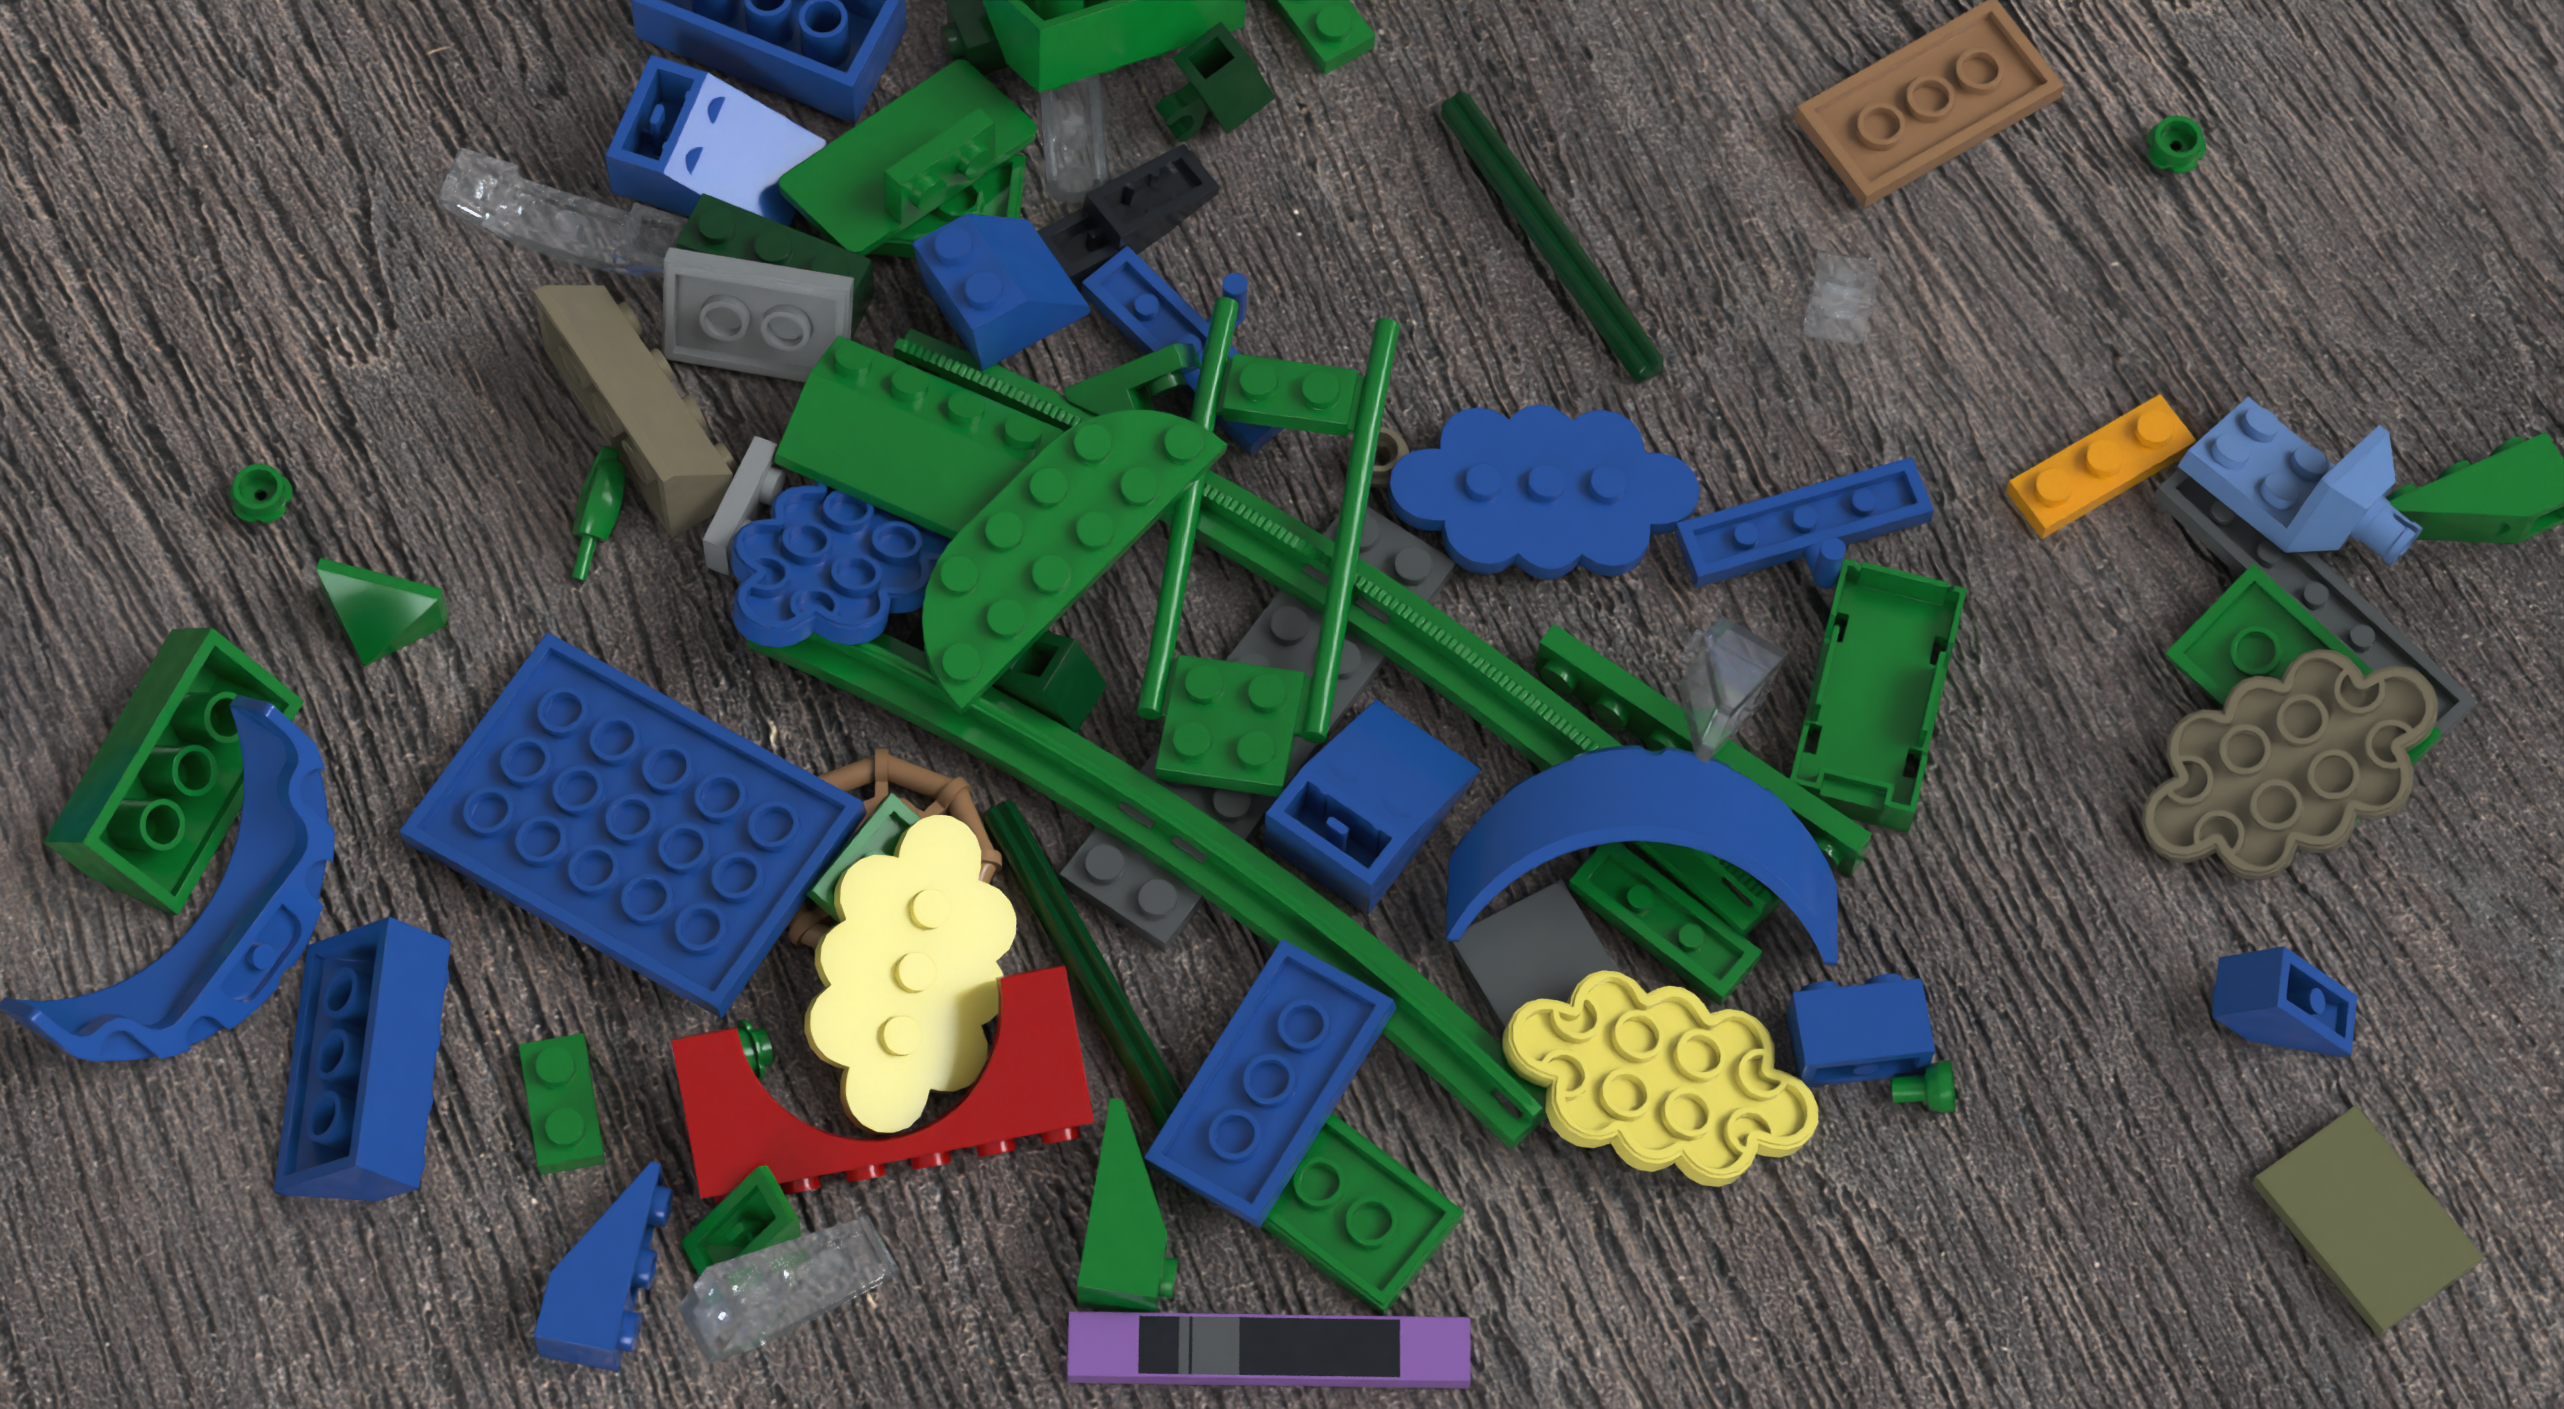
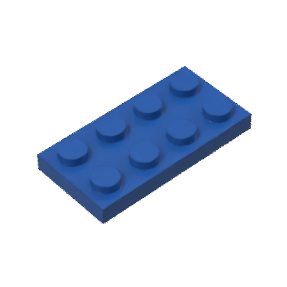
M1281 939L1144 1156L1147 1166L1255 1227L1260 1228L1396 1010L1394 999Z

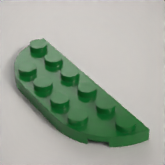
M1123 410L1087 419L1071 427L1053 440L956 535L939 557L931 573L923 603L922 630L925 655L932 676L943 695L961 716L1226 453L1227 443L1197 423L1183 417L1159 411Z

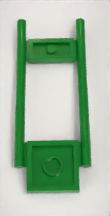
M1219 297L1214 302L1190 421L1203 426L1212 433L1214 431L1216 415H1223V420L1337 436L1348 437L1349 433H1354L1313 676L1307 677L1305 672L1188 655L1179 654L1178 658H1174L1204 488L1205 472L1175 502L1149 654L1136 713L1148 720H1158L1161 717L1166 718L1155 767L1157 780L1279 797L1286 789L1296 736L1312 743H1323L1327 738L1378 437L1400 325L1398 322L1388 318L1376 320L1365 375H1358V370L1235 353H1233V358H1230L1228 356L1239 304L1232 298Z

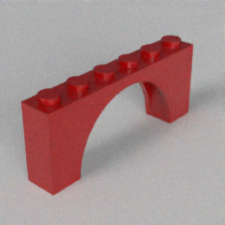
M1056 965L996 977L998 988L996 1031L986 1062L976 1080L967 1092L942 1115L921 1127L894 1136L880 1138L840 1136L809 1125L791 1114L766 1091L756 1077L742 1048L737 1027L672 1038V1048L700 1198L714 1196L717 1207L758 1166L768 1165L777 1183L780 1184L784 1195L820 1188L819 1176L845 1171L847 1182H855L886 1175L884 1163L910 1158L912 1169L914 1170L950 1163V1150L976 1146L978 1157L1016 1150L1015 1138L1041 1133L1042 1144L1080 1138V1125L1094 1123L1066 967L1064 965Z

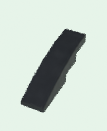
M1182 144L1086 193L1081 209L1038 230L1037 233L1077 290L1081 292L1082 281L1123 248L1128 246L1138 255L1215 197L1219 192L1220 186L1186 145Z

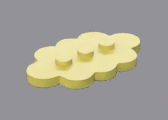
M932 815L914 822L901 834L893 856L874 854L852 863L842 872L835 886L834 906L841 923L829 929L820 938L815 949V967L825 988L809 1004L805 1013L804 1032L810 1048L822 1061L843 1069L840 1081V1101L845 1115L856 1127L870 1134L889 1135L909 1128L921 1116L927 1103L929 1092L948 1094L970 1086L976 1080L987 1059L988 1043L981 1026L998 1014L996 977L1004 975L996 961L1011 947L1016 935L1017 918L1011 902L1000 889L978 880L981 870V849L977 837L965 823L952 816Z
M1606 970L1587 975L1576 985L1567 1003L1543 998L1526 1002L1512 1015L1503 1032L1502 1050L1508 1065L1519 1077L1535 1085L1547 1088L1545 1112L1553 1129L1564 1140L1578 1147L1597 1148L1611 1143L1616 1153L1626 1164L1641 1171L1654 1172L1675 1163L1687 1178L1701 1185L1720 1187L1733 1183L1751 1166L1756 1154L1781 1158L1796 1153L1813 1136L1818 1124V1105L1812 1091L1800 1079L1774 1068L1775 1045L1765 1026L1757 1018L1744 1011L1725 1009L1710 1014L1704 1003L1694 993L1682 987L1665 986L1647 994L1634 979L1620 972Z

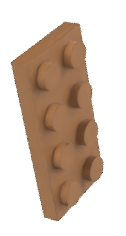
M1987 0L1798 105L1794 119L1861 206L1866 208L2061 98L2065 85L1997 0Z

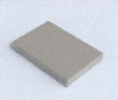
M669 247L664 259L661 352L666 360L806 383L810 371L838 335L851 340L854 278Z

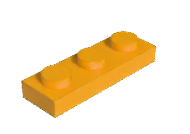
M2159 394L2013 478L2008 483L2006 493L2039 537L2044 539L2180 460L2197 440L2163 396Z

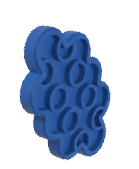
M1539 404L1523 408L1510 419L1494 410L1480 407L1464 409L1451 416L1442 428L1438 449L1412 451L1399 459L1391 472L1387 496L1391 509L1401 521L1413 528L1442 531L1446 552L1457 565L1467 571L1486 575L1501 572L1515 563L1531 576L1549 580L1561 578L1571 572L1578 564L1594 574L1609 577L1626 574L1639 565L1645 556L1650 534L1675 532L1678 522L1691 519L1698 504L1700 488L1696 475L1683 461L1672 455L1645 452L1640 431L1631 420L1619 413L1607 410L1589 411L1572 421L1567 415L1556 408Z
M815 481L814 486L788 488L780 492L773 500L770 519L753 521L741 527L733 537L730 565L734 576L742 582L735 591L732 618L736 629L750 641L762 646L776 648L794 645L806 639L813 632L834 643L846 645L867 643L880 636L887 627L889 613L912 612L923 606L931 573L939 557L952 539Z

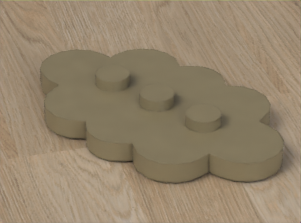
M2323 649L2301 654L2289 664L2281 680L2264 676H2254L2242 680L2232 688L2225 701L2223 711L2203 709L2188 714L2175 724L2168 737L2166 752L2173 778L2163 782L2153 790L2143 806L2142 826L2147 842L2158 855L2172 862L2191 863L2216 853L2230 872L2250 880H2265L2279 875L2290 866L2298 849L2320 854L2337 850L2348 841L2354 830L2357 818L2368 820L2385 818L2393 815L2407 802L2412 792L2414 770L2407 751L2417 747L2427 739L2437 722L2438 700L2433 686L2422 674L2408 667L2389 666L2363 676L2359 668L2349 657L2335 650Z

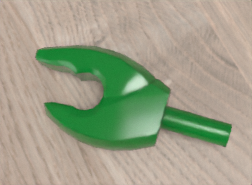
M601 447L587 474L577 501L576 519L572 534L582 538L571 578L582 582L587 580L596 543H603L608 540L622 504L625 467L619 462V451L613 447Z

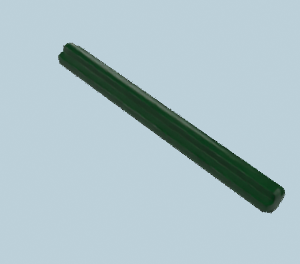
M1462 91L1453 97L1447 98L1441 105V118L1634 381L1645 383L1657 376L1663 370L1664 358L1472 97Z
M1006 800L990 807L984 813V825L1156 1126L1161 1131L1182 1098L1181 1091L1015 803Z

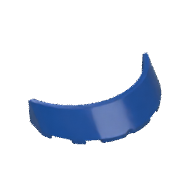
M237 695L229 705L236 724L243 759L244 790L241 820L233 853L221 882L210 902L190 929L159 959L140 972L113 986L94 993L60 1000H20L5 996L0 1003L1 1011L75 1058L95 1062L130 1061L152 1057L163 1059L190 1051L189 1046L206 1039L223 1028L227 1030L232 1029L252 1014L274 993L279 986V980L283 972L289 967L294 966L300 958L318 922L323 908V904L318 900L327 860L333 862L335 833L334 828L328 824L327 801L320 770H325L316 743L271 703Z
M1639 745L1609 747L1574 755L1573 759L1553 766L1537 775L1532 773L1506 790V795L1484 813L1466 836L1465 834L1463 835L1449 858L1445 909L1446 941L1459 942V939L1471 922L1498 893L1535 867L1558 856L1595 845L1644 841L1668 843L1699 850L1721 858L1754 876L1781 898L1799 918L1816 944L1823 964L1837 965V883L1821 849L1809 831L1792 813L1791 808L1770 789H1765L1748 777L1730 769V766L1726 763L1695 752L1669 747L1659 751H1649Z

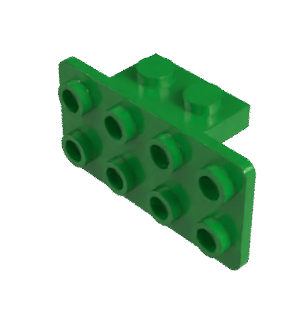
M962 59L955 60L784 173L779 178V192L833 245L861 256H866L1033 143L1036 139L1037 127L1034 121L971 63Z

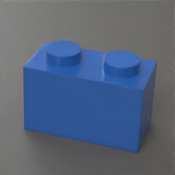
M1884 974L1872 977L1862 985L1839 987L1838 983L1833 981H1819L1802 987L1800 991L1792 993L1786 1013V1021L1796 1078L1800 1079L1807 1087L1924 1075L1925 1067L1931 1064L1935 1047L1922 978L1903 980L1902 976L1897 974Z

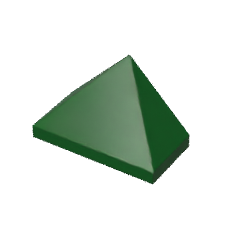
M323 558L319 559L316 571L323 595L364 667L445 627L449 615L442 588Z
M768 1165L758 1166L681 1241L711 1297L721 1296L804 1251L799 1219Z

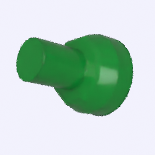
M1952 1060L1936 1061L1927 1065L1924 1075L1892 1077L1894 1104L1927 1101L1928 1107L1932 1111L1940 1113L1956 1112Z

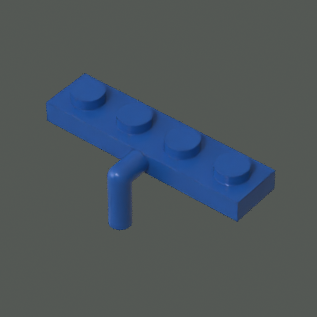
M1128 246L1082 281V295L1145 355L1174 343L1194 344L1202 364L1211 316L1207 320L1200 316ZM1239 273L1228 274L1223 280L1222 297L1232 298L1239 304L1234 329L1245 320L1248 282ZM1231 345L1228 357L1233 358V353H1240ZM1200 369L1185 374L1184 377L1187 384L1180 388L1193 402ZM1216 415L1215 423L1250 456L1284 429L1223 420V415Z
M1912 457L1678 522L1675 536L1695 588L1805 557L1816 585L1820 588L1828 589L1833 587L1838 581L1846 552L1845 545L1930 522L1934 509Z

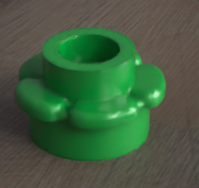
M2170 116L2163 119L2149 131L2146 139L2147 144L2150 145L2147 151L2150 161L2159 169L2172 170L2176 174H2183L2194 170L2197 166V160L2202 159L2206 153V143L2201 128L2192 119L2184 116ZM2170 145H2178L2181 147V150L2174 151L2170 148Z
M253 464L245 467L236 475L231 485L229 496L235 502L233 504L234 513L243 521L253 523L256 520H261L263 523H271L285 514V505L291 501L293 491L289 480L286 477H282L275 468L266 464ZM265 492L267 497L264 500H257L255 498L256 494Z
M746 1019L738 1020L737 1029L742 1048L753 1072L761 1082L764 1079L765 1067L773 1064V1050L769 1037L763 1028L752 1030V1025Z

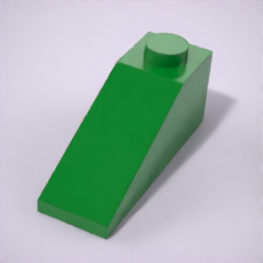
M1110 1098L1077 1283V1307L1109 1312L1157 1313L1160 1297L1173 1298L1178 1259L1167 1257L1168 1234L1124 1101Z

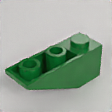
M2547 432L2526 441L2522 437H2514L2496 447L2488 458L2472 465L2468 460L2457 462L2442 471L2436 478V481L2417 488L2415 484L2405 485L2392 492L2386 499L2391 502L2390 505L2410 521L2416 522L2423 528L2416 540L2518 544L2564 523V459Z

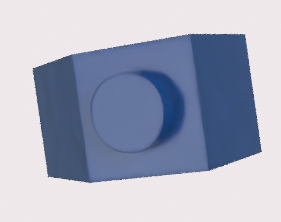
M2284 946L2219 957L2216 985L2212 991V1017L2250 1042L2337 1057L2350 1056L2352 1054L2357 1005L2356 994Z

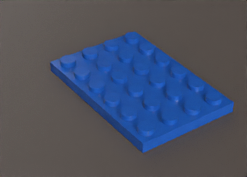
M547 632L401 827L399 833L404 843L722 1019L808 896L805 893L841 851L867 814L864 802Z

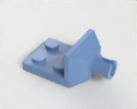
M2247 397L2186 452L2178 465L2181 470L2285 553L2339 550L2353 537L2358 542L2364 543L2379 555L2384 563L2392 567L2409 549L2423 529L2419 524L2410 521L2390 505L2391 502L2385 498L2396 480L2390 435L2381 425H2378L2339 463L2334 465L2327 460L2321 451L2311 447L2278 421L2272 412L2262 408L2251 398Z

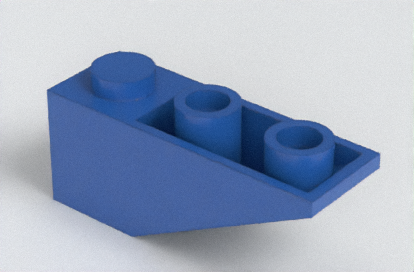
M651 1161L550 1272L534 1332V1339L540 1357L618 1372L623 1351L634 1352L642 1321V1314L634 1312L639 1288L646 1290L651 1288L657 1265L658 1252L657 1250L650 1249L655 1226L666 1227L673 1202V1188L666 1187L661 1163Z

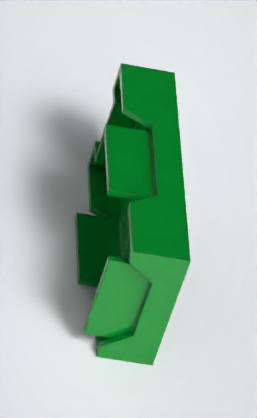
M1843 559L1790 780L1849 819L1909 833L1916 811L1928 759L1929 746L1967 588L1955 585L1949 587V582L1867 562H1862V566H1860L1856 561ZM1841 619L1848 620L1843 642H1838L1840 626L1834 625V623L1840 624ZM1934 642L1939 643L1938 648L1944 649V652L1940 651L1936 665L1929 664ZM1814 730L1821 731L1816 753L1804 752L1807 734L1813 735ZM1908 753L1914 754L1912 760L1918 761L1914 779L1903 776Z

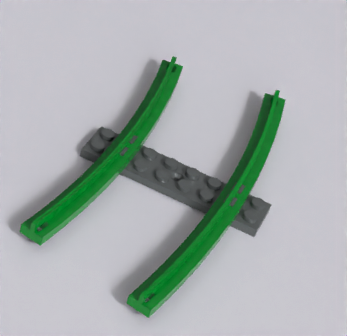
M909 328L905 338H898L893 347V355L896 360L908 365L914 363L940 374L941 379L1062 429L1064 432L1087 419L1099 416L1067 401L1066 396L995 364L982 371L969 352ZM1208 469L1205 476L1195 539L1280 589L1225 661L1305 672V676L1312 677L1340 513L1322 535L1270 503ZM1175 503L1159 518V520L1170 526L1172 524ZM1367 506L1338 681L1326 740L1390 659L1480 722L1543 771L1569 761L1577 754L1623 746L1520 666L1431 605L1455 574L1456 563L1451 558ZM815 632L794 645L778 648L762 646L747 639L748 648L815 676L925 729L1020 780L1094 824L1096 828L1059 874L1061 885L1163 953H1166L1201 905L1208 899L1275 949L1281 939H1284L1394 999L1396 1010L1381 1033L1451 1093L1510 1150L1515 1148L1547 1118L1545 1112L1547 1088L1535 1085L1519 1077L1508 1065L1500 1042L1380 940L1311 887L1249 844V841L1265 822V813L1278 797L1157 780L1155 767L1160 745L1141 770L1138 771L1058 722L992 686L961 716L939 689L932 676L925 652L883 632L880 636L867 643L855 645L834 643ZM1296 736L1286 787L1302 767L1317 754L1325 742L1312 743ZM1630 841L1706 909L1743 937L1783 902L1781 898L1757 878L1743 869L1711 854L1668 843ZM1730 881L1752 902V906L1749 907L1725 883ZM1499 1091L1523 1113L1519 1119L1511 1114L1494 1097Z

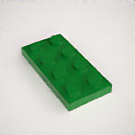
M2254 563L2165 653L2166 659L2222 710L2232 688L2242 680L2254 676L2272 677L2281 680L2290 663L2301 654L2313 650H2335L2349 657L2359 668L2363 676L2373 672L2367 664ZM2434 726L2427 739L2417 747L2407 751L2412 767L2442 739V732ZM2357 818L2355 826H2356L2362 819Z

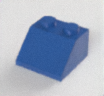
M965 214L912 242L922 284L982 371L1090 314L1089 305L1028 219Z

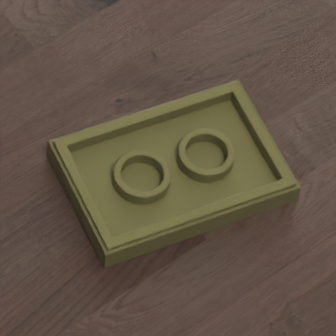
M2357 1105L2262 1171L2252 1182L2254 1188L2378 1337H2381L2477 1267L2484 1258Z

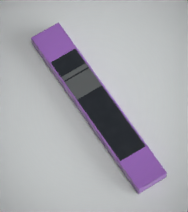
M1069 1312L1067 1378L1068 1383L1469 1389L1471 1383L1470 1317Z

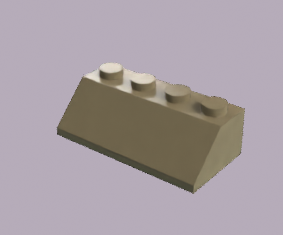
M543 285L534 290L546 353L608 445L619 451L620 463L625 467V470L670 537L673 538L716 514L738 467L727 447L722 442L713 445L703 431L707 424L694 399L690 395L681 398L672 386L671 382L675 380L674 374L662 352L658 348H654L651 351L646 348L639 335L643 334L642 327L629 304L623 301L617 305L604 285Z

